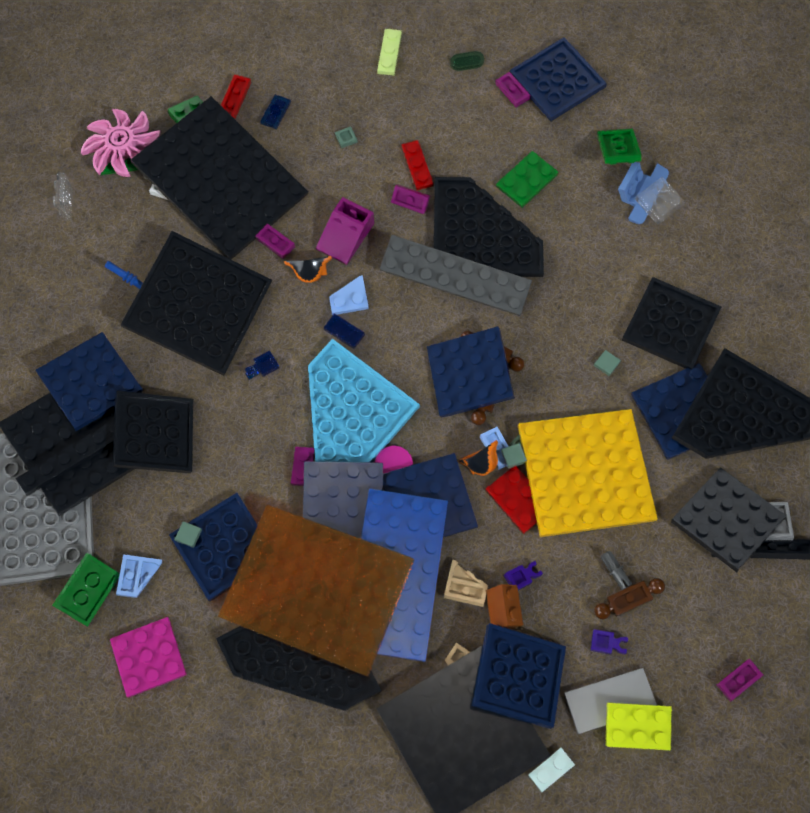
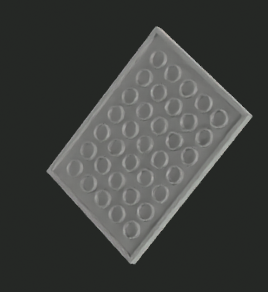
M4 433L0 434V586L70 577L86 553L94 557L92 496L61 516L57 514L41 488L26 496L16 478L29 470Z

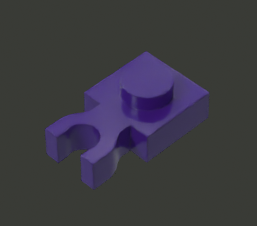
M533 561L526 569L523 565H520L506 572L504 577L509 585H517L519 591L532 583L531 579H536L542 576L543 573L542 571L537 573L532 571V567L537 565L536 561Z
M593 629L590 651L611 655L613 649L620 654H626L627 649L620 648L619 643H627L628 638L620 637L616 639L613 632Z

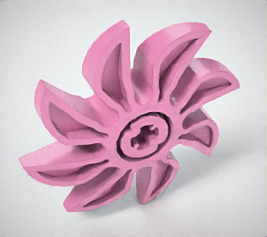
M112 109L118 125L112 127L109 120H97L87 126L88 130L101 135L95 134L89 137L82 146L81 154L83 156L95 152L93 166L99 175H101L108 163L111 162L114 171L118 175L131 177L126 168L125 160L128 158L132 159L141 150L159 138L161 131L157 130L147 133L149 120L143 111L131 124L129 116L125 111Z

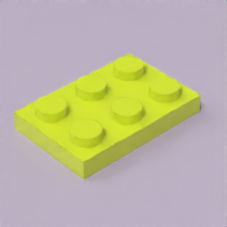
M607 702L605 746L671 750L672 707Z

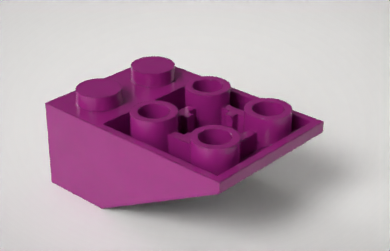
M342 197L328 220L316 250L332 256V258L347 265L375 224L374 212Z

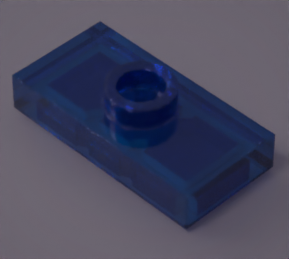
M275 94L260 121L261 124L277 130L291 104V100Z
M335 313L324 326L326 332L353 349L365 336V332Z

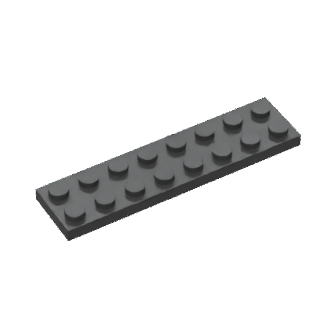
M391 235L380 267V271L518 316L521 315L532 282L530 279Z

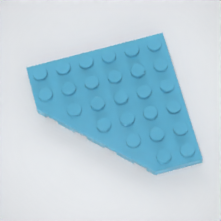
M334 339L308 365L315 462L372 463L379 452L387 446L420 407L419 403Z

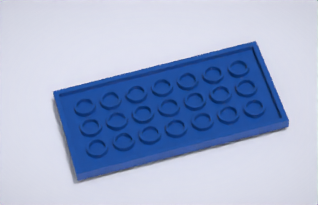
M369 489L344 642L345 650L422 662L426 661L448 501Z

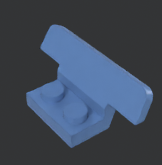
M639 162L632 163L618 188L621 200L634 206L629 216L630 222L642 224L645 221L669 175V171L658 163L651 176L643 174Z

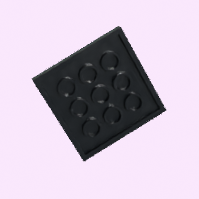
M652 277L622 337V341L685 369L689 368L692 370L722 307Z
M116 391L113 467L191 473L193 466V399Z
M720 467L672 518L671 523L735 572H738L780 525L786 515Z

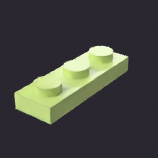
M385 29L377 70L378 74L395 75L402 30Z

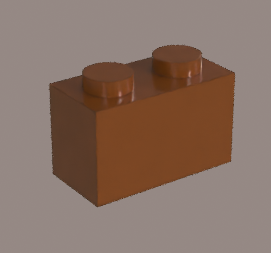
M501 584L486 590L491 624L507 629L523 626L517 585Z

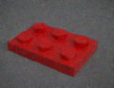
M517 466L512 467L485 488L486 492L523 534L537 524L529 480Z

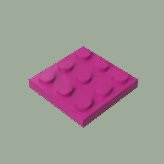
M169 617L110 639L128 698L187 675Z

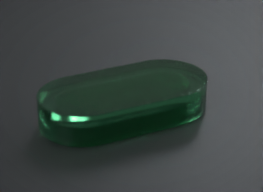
M479 51L455 54L450 60L451 68L455 71L480 68L484 64V55Z

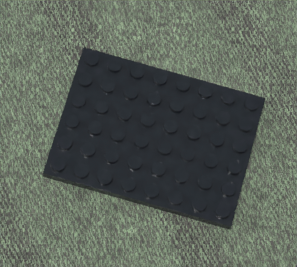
M212 96L131 159V163L229 259H233L256 239V235L266 224L272 226L308 194V191Z

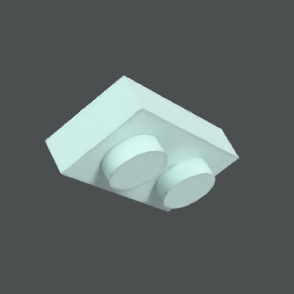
M560 748L528 774V776L538 789L543 792L575 764L564 750Z

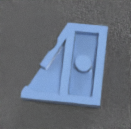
M363 275L329 296L332 315L369 309Z
M123 554L116 595L137 598L161 566L162 560Z

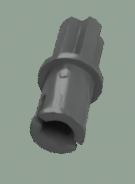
M607 551L602 554L601 559L610 571L609 575L614 577L621 591L626 588L622 580H624L627 586L632 585L633 583L622 569L624 567L620 566L612 552Z

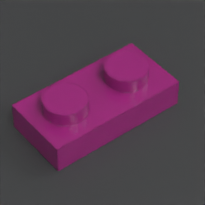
M510 72L496 80V86L515 107L530 99V94Z
M397 184L394 188L391 203L425 214L430 196Z
M266 224L256 235V240L282 259L295 248V243L269 224Z
M295 447L291 485L304 486V461L314 462V448Z
M749 658L721 680L717 686L731 702L761 678L763 674Z

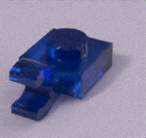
M268 351L254 358L255 364L244 370L247 378L250 380L259 373L264 377L279 369V364L271 351Z

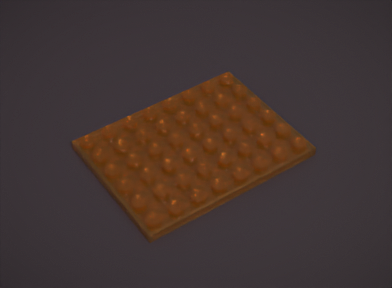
M266 505L218 617L368 677L414 559Z

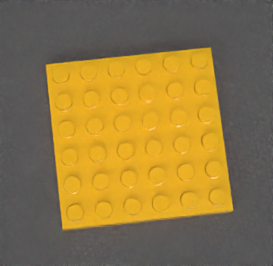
M632 409L518 424L522 449L527 459L525 465L540 537L634 525L658 520Z

